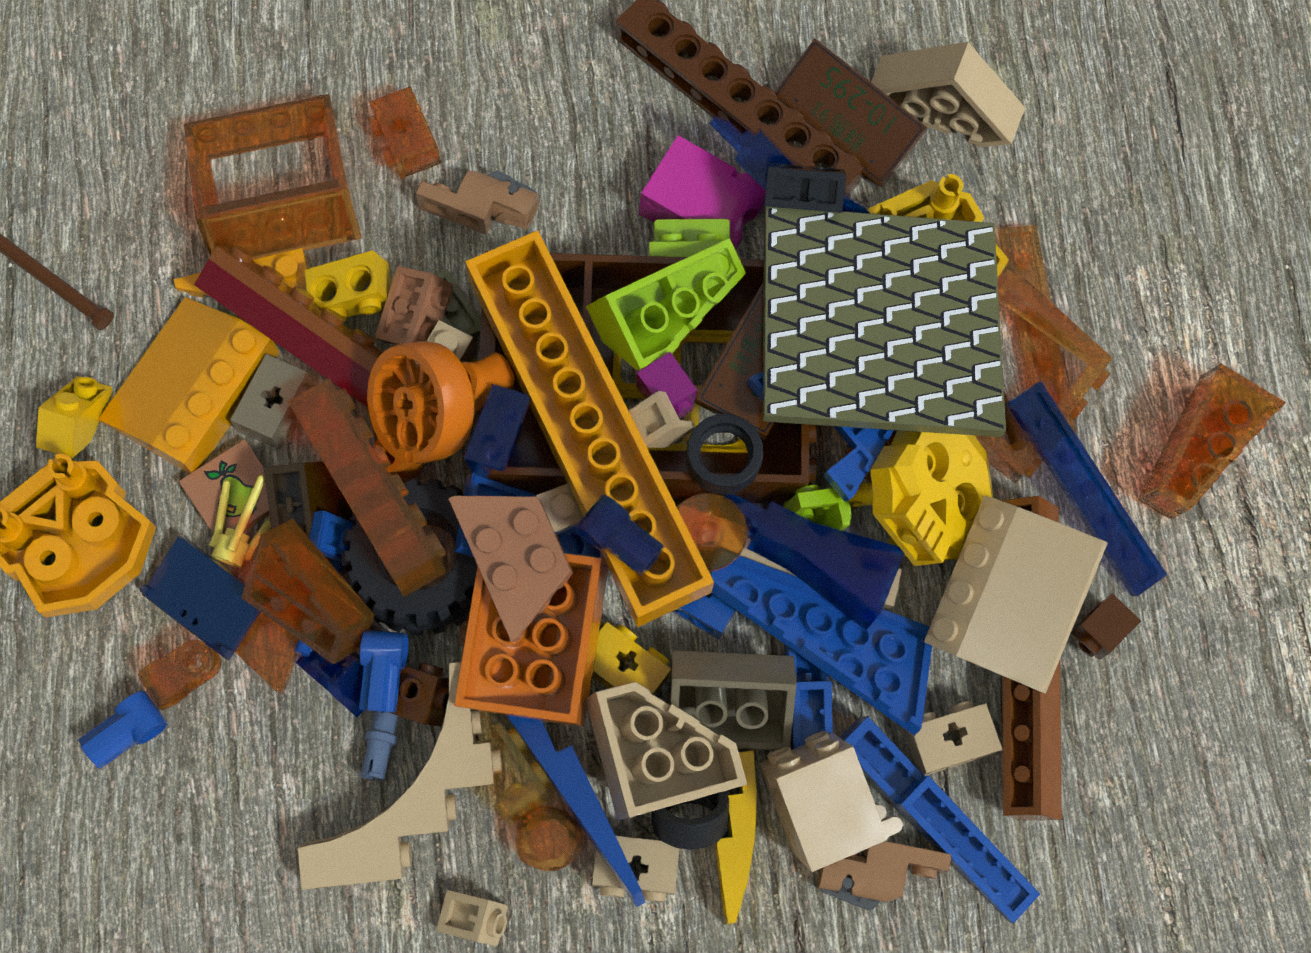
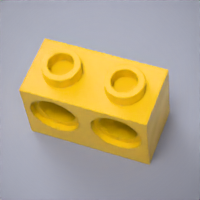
M373 250L304 270L307 292L314 297L312 303L321 309L329 308L337 312L345 319L344 322L350 316L358 314L370 315L380 312L382 307L385 306L392 284L389 263ZM371 281L368 288L364 290L365 285ZM336 291L334 297L330 299L331 295Z

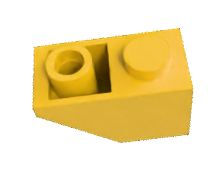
M76 376L38 407L36 448L55 454H66L73 459L91 442L100 422L98 418L105 410L112 394V387L98 383L97 380L90 377Z

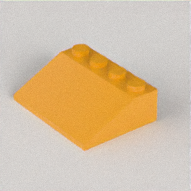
M184 297L98 420L190 474L204 465L231 426L232 422L230 419L265 354L277 358L280 352L273 340L245 321Z

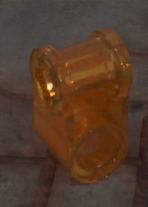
M189 640L164 657L148 664L139 672L138 677L158 710H165L181 702L189 693L210 679H213L221 669L222 660L220 655L206 643L200 640ZM200 653L203 655L200 658L202 665L197 668L194 666L197 664L195 657Z

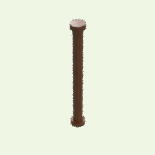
M0 234V252L91 319L92 325L96 329L104 330L112 322L114 317L112 311L108 308L101 309Z

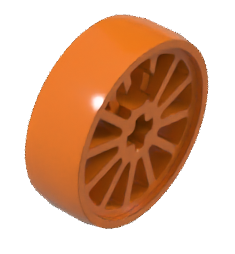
M417 341L393 346L385 350L377 358L368 381L367 402L372 426L383 447L396 459L415 464L442 460L458 452L469 437L474 419L472 386L467 372L458 357L450 349L439 343Z

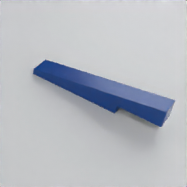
M502 714L634 905L638 907L646 903L636 877L572 745L556 752L541 720Z
M868 716L859 717L840 738L854 747L865 778L939 852L951 854L950 863L1010 923L1014 924L1037 899L1040 893L928 775H923Z

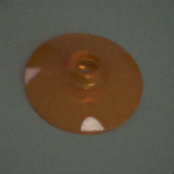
M704 493L686 499L677 507L709 572L720 570L738 558L746 544L747 524L742 511L733 501L722 495ZM706 531H714L716 533L715 539L711 542L703 541L702 535Z

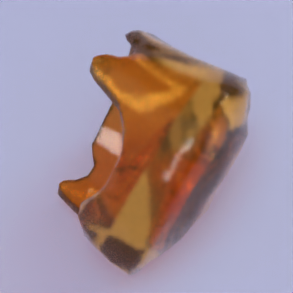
M541 806L529 811L522 818L516 835L517 855L520 860L542 871H559L566 868L578 855L583 842L581 827L576 819L567 811L552 806Z

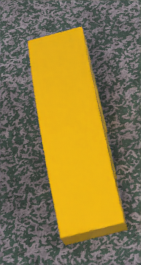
M754 751L739 752L748 785L739 787L740 794L728 795L729 837L721 838L718 842L714 843L725 925L736 923L749 878L755 841L757 804Z

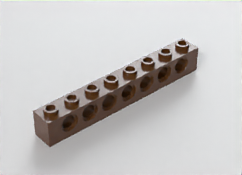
M636 0L616 20V40L768 163L817 167L815 163H825L829 168L844 169L846 172L844 199L859 185L864 167L861 166L856 156L841 150L833 143L826 132L820 129L816 130L806 122L803 115L797 109L787 107L777 98L772 89L765 85L761 86L750 77V74L743 66L734 64L727 59L717 45L703 40L696 34V31L688 22L680 21L673 16L663 2L660 0ZM662 33V34H664L665 36H663V37H656V36H654V35H652V34ZM687 54L692 57L685 59L681 58L679 55ZM707 76H716V77H718L719 79H718V80H709V79H707L706 77H707ZM741 97L747 101L736 102L733 100V98ZM761 119H769V120L773 121L774 123H773V124H764V123H762L760 120H761ZM797 141L802 146L794 147L789 145L787 142Z

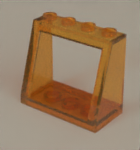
M330 94L184 123L195 218L210 256L216 246L233 247L234 244L239 245L250 251L254 255L252 259L254 260L299 248L306 251L362 239ZM325 136L334 180L219 204L211 165L212 159Z
M1007 265L997 277L999 308L1002 304L1006 305L1088 365L1020 453L1014 451L1011 445L1002 437L975 436L987 452L988 463L1016 484L1023 474L1030 479L1044 461L1038 457V454L1045 445L1053 449L1066 432L1060 427L1069 416L1075 420L1088 404V401L1083 396L1090 387L1098 391L1111 373L1105 368L1113 358L1021 274Z

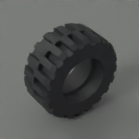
M418 477L406 479V486L400 488L396 487L395 482L383 486L386 493L378 498L374 493L369 495L364 500L367 505L364 511L356 509L350 518L353 524L352 530L346 529L344 531L342 542L348 547V551L341 552V563L346 571L344 576L348 586L368 614L377 622L382 621L391 630L400 632L404 629L408 630L411 635H423L424 630H432L434 634L445 632L444 626L453 622L456 626L466 621L465 615L471 608L478 566L474 557L457 552L456 564L449 575L440 583L421 590L404 589L394 584L385 572L383 559L390 542L399 533L414 526L431 525L444 529L456 543L459 521L449 498L463 496L462 490L454 485H450L447 489L443 487L441 480L429 478L427 484H420Z

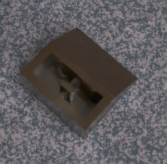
M347 459L264 467L274 547L308 543L314 512L324 510L351 521L353 505Z

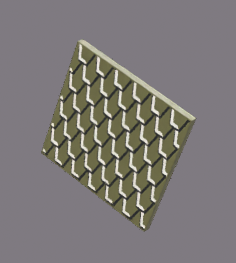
M766 206L764 211L762 421L1003 437L1006 432L995 224Z

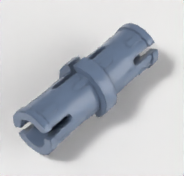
M374 711L371 729L365 732L364 740L367 741V747L359 774L360 777L373 781L375 778H377V781H385L391 747L396 746L397 737L394 735L398 719L397 715Z

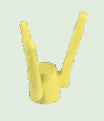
M264 475L258 476L235 530L227 528L225 534H223L231 483L228 480L223 482L214 534L209 543V546L214 548L211 557L241 568L244 560L251 561L255 549L271 529L269 516L249 544H247L249 536L244 534V530L265 482Z

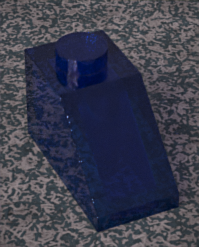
M322 633L314 642L309 657L301 656L295 663L358 718L364 711L359 709L364 667Z

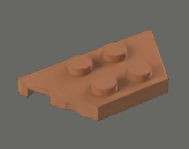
M453 496L449 498V501L510 641L515 643L523 637L524 630L538 613L541 614L551 602L553 594L558 589H561L572 576L571 566L545 508L538 497Z

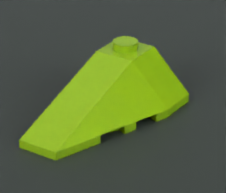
M730 238L612 292L585 307L602 342L634 369L640 370L668 352L672 354L685 336L701 323L702 318L715 304L719 303L746 272Z

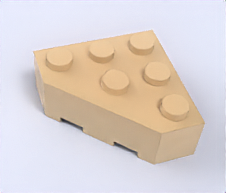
M969 42L883 55L871 83L910 114L922 118V123L928 128L945 134H949L950 129H953L961 134L969 135L970 139L968 142L981 147L1012 144L1025 110L1023 104Z
M637 682L598 691L585 698L617 820L748 785L735 742L701 725L699 720L673 704L665 703Z

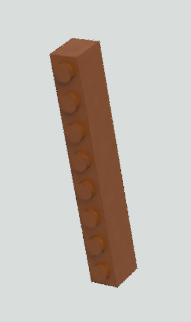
M1040 496L1003 500V502L1059 523V507ZM1060 660L1046 694L1003 676V816L1023 821L1062 820Z

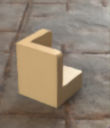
M663 391L654 393L628 410L646 447L667 448L691 433L695 428L693 421L679 419L666 392Z

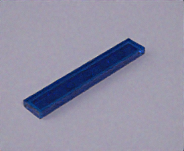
M1038 381L1009 400L1006 405L1091 535L1108 543L1104 555L1130 595L1139 596L1167 576V573L1043 383Z

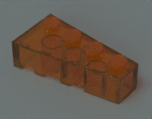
M1222 363L1202 374L1137 500L1168 519L1191 510L1217 481L1224 469L1236 460L1243 452L1242 449L1254 436L1260 433L1267 425L1266 422L1286 402Z

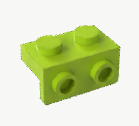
M810 485L796 490V495L784 502L783 507L772 518L776 532L811 527L815 544L824 547L850 526L851 507L848 501L846 503L843 501L834 488L820 490L818 485Z

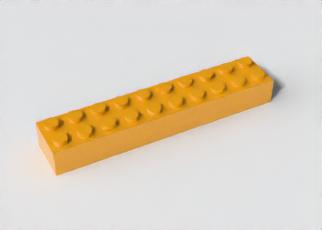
M539 231L532 232L465 261L469 282L636 626L640 627L710 594L714 581Z

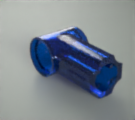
M602 494L575 526V529L594 547L602 551L607 549L642 577L655 563L663 551L664 545L630 520L629 513L619 503L609 496Z

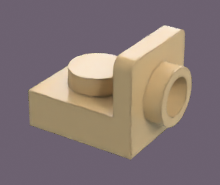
M447 890L436 931L497 946L500 937L506 929L508 906Z

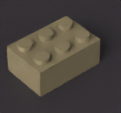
M672 650L669 705L673 704L699 720L701 725L735 742L737 748L777 750L783 747H790L797 685L794 656Z

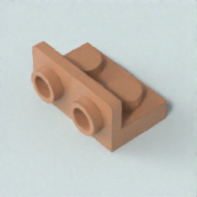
M397 266L374 338L393 345L427 341L438 320L443 321L451 300L453 284L433 273Z

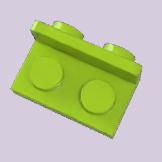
M728 219L656 220L654 222V242H649V256L690 257L730 238V221Z

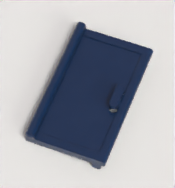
M182 536L177 537L149 583L140 588L145 598L226 660L232 657L263 607H268L271 603L269 599L186 537Z

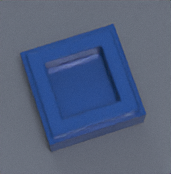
M324 510L314 512L307 550L336 561H341V552L348 551V547L342 542L344 531L346 529L352 530V522Z

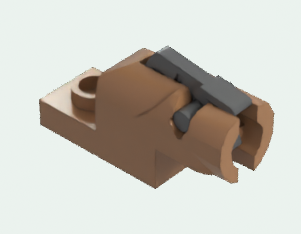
M496 170L489 175L467 171L456 194L443 184L434 183L432 185L421 181L416 191L419 209L487 235L494 218H496L495 221L497 223L518 226L527 230L536 216L540 202L538 200L539 194L522 182L516 181L500 170Z
M884 841L863 850L862 855L856 853L819 869L816 886L817 889H820L826 895L871 911L879 902L885 903L903 896L908 867H912V875L936 879L937 873L949 871L951 854Z

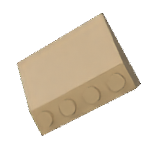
M984 495L924 642L1046 694L1108 543L1033 512Z

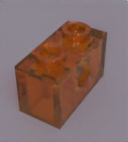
M411 86L369 101L373 116L368 117L370 127L375 138L382 136L386 146L382 147L381 151L389 169L396 167L400 179L441 164L438 146Z

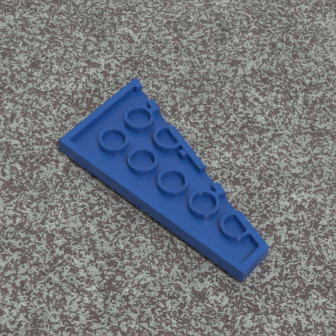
M716 548L711 556L708 569L714 581L713 594L914 736L921 730L932 646L925 643L924 640L930 626L721 548Z

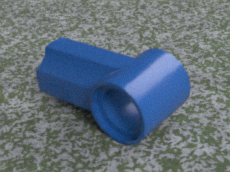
M376 630L364 631L360 646V662L364 666L359 704L360 710L396 713L400 673L405 668L408 656L407 633Z
M146 691L136 692L124 699L114 709V715L78 739L80 747L97 768H103L135 744L140 745L150 741L167 727V721Z

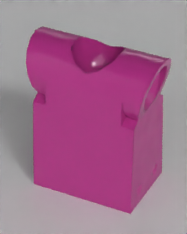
M677 135L641 192L638 215L653 223L656 220L728 219L730 221V240L735 250H737L743 240L742 227L756 217L764 205L766 180L754 174L738 173L735 167Z

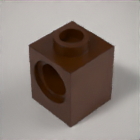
M1111 593L1071 631V634L1077 638L1075 642L1085 654L1090 657L1095 656L1100 660L1110 654L1141 620Z

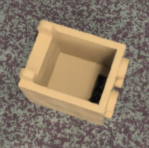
M827 731L815 733L805 739V745L793 750L790 747L777 749L767 755L768 760L759 763L791 850L811 872L888 840L889 836L900 832L903 827L900 818L895 815L886 817L885 807L874 803L854 747L834 733L828 734Z

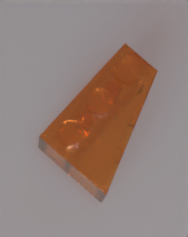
M291 519L261 534L241 598L332 664L339 662L359 649L365 630L370 629L375 615L298 524Z

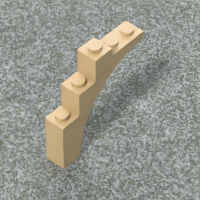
M462 661L449 663V698L443 728L430 759L414 783L393 805L366 823L335 836L307 841L298 847L301 890L402 879L406 873V867L412 866L410 841L403 842V836L447 832L451 827V820H457L455 795H448V789L495 783V774L502 773L500 748L493 749L492 739L476 741L475 734H482L481 712L479 710L454 706Z

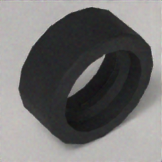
M716 414L705 418L693 429L688 439L686 465L690 476L701 488L714 494H733L744 490L755 480L761 467L763 443L758 431L747 420L734 414ZM731 433L745 443L748 450V460L740 472L732 476H718L711 473L703 465L701 447L704 441L711 435Z
M723 791L651 811V823L654 833L662 842L675 848L687 850L706 848L718 842L727 831L729 798L727 792ZM691 803L707 807L712 812L703 817L688 819L670 814L668 810L677 805Z

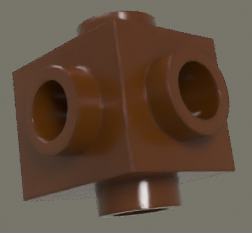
M420 662L419 668L405 666L400 674L396 713H388L421 724L441 727L449 698V678L442 676L443 668Z

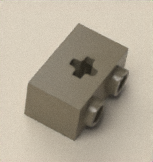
M265 354L230 419L236 430L279 450L283 441H288L292 437L297 425L295 418L301 407H307L313 397L314 387L308 372Z

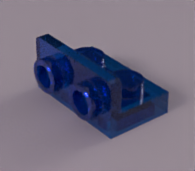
M492 384L464 457L473 474L488 478L491 468L498 471L505 470L531 401L529 395Z

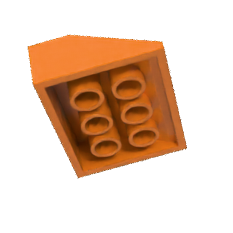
M565 553L573 571L572 576L561 589H558L553 594L551 602L541 614L538 613L524 630L523 637L515 643L510 641L477 566L454 706L584 727L587 713L585 698L590 693L608 575L606 562L602 558Z

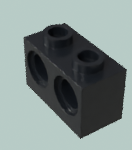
M768 163L765 206L842 213L846 172L844 169Z

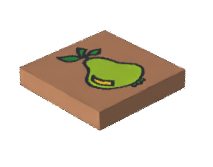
M244 439L178 482L214 534L222 485L225 480L230 481L229 500L223 534H225L227 528L235 530L258 476L264 475V467ZM265 482L244 531L270 515Z

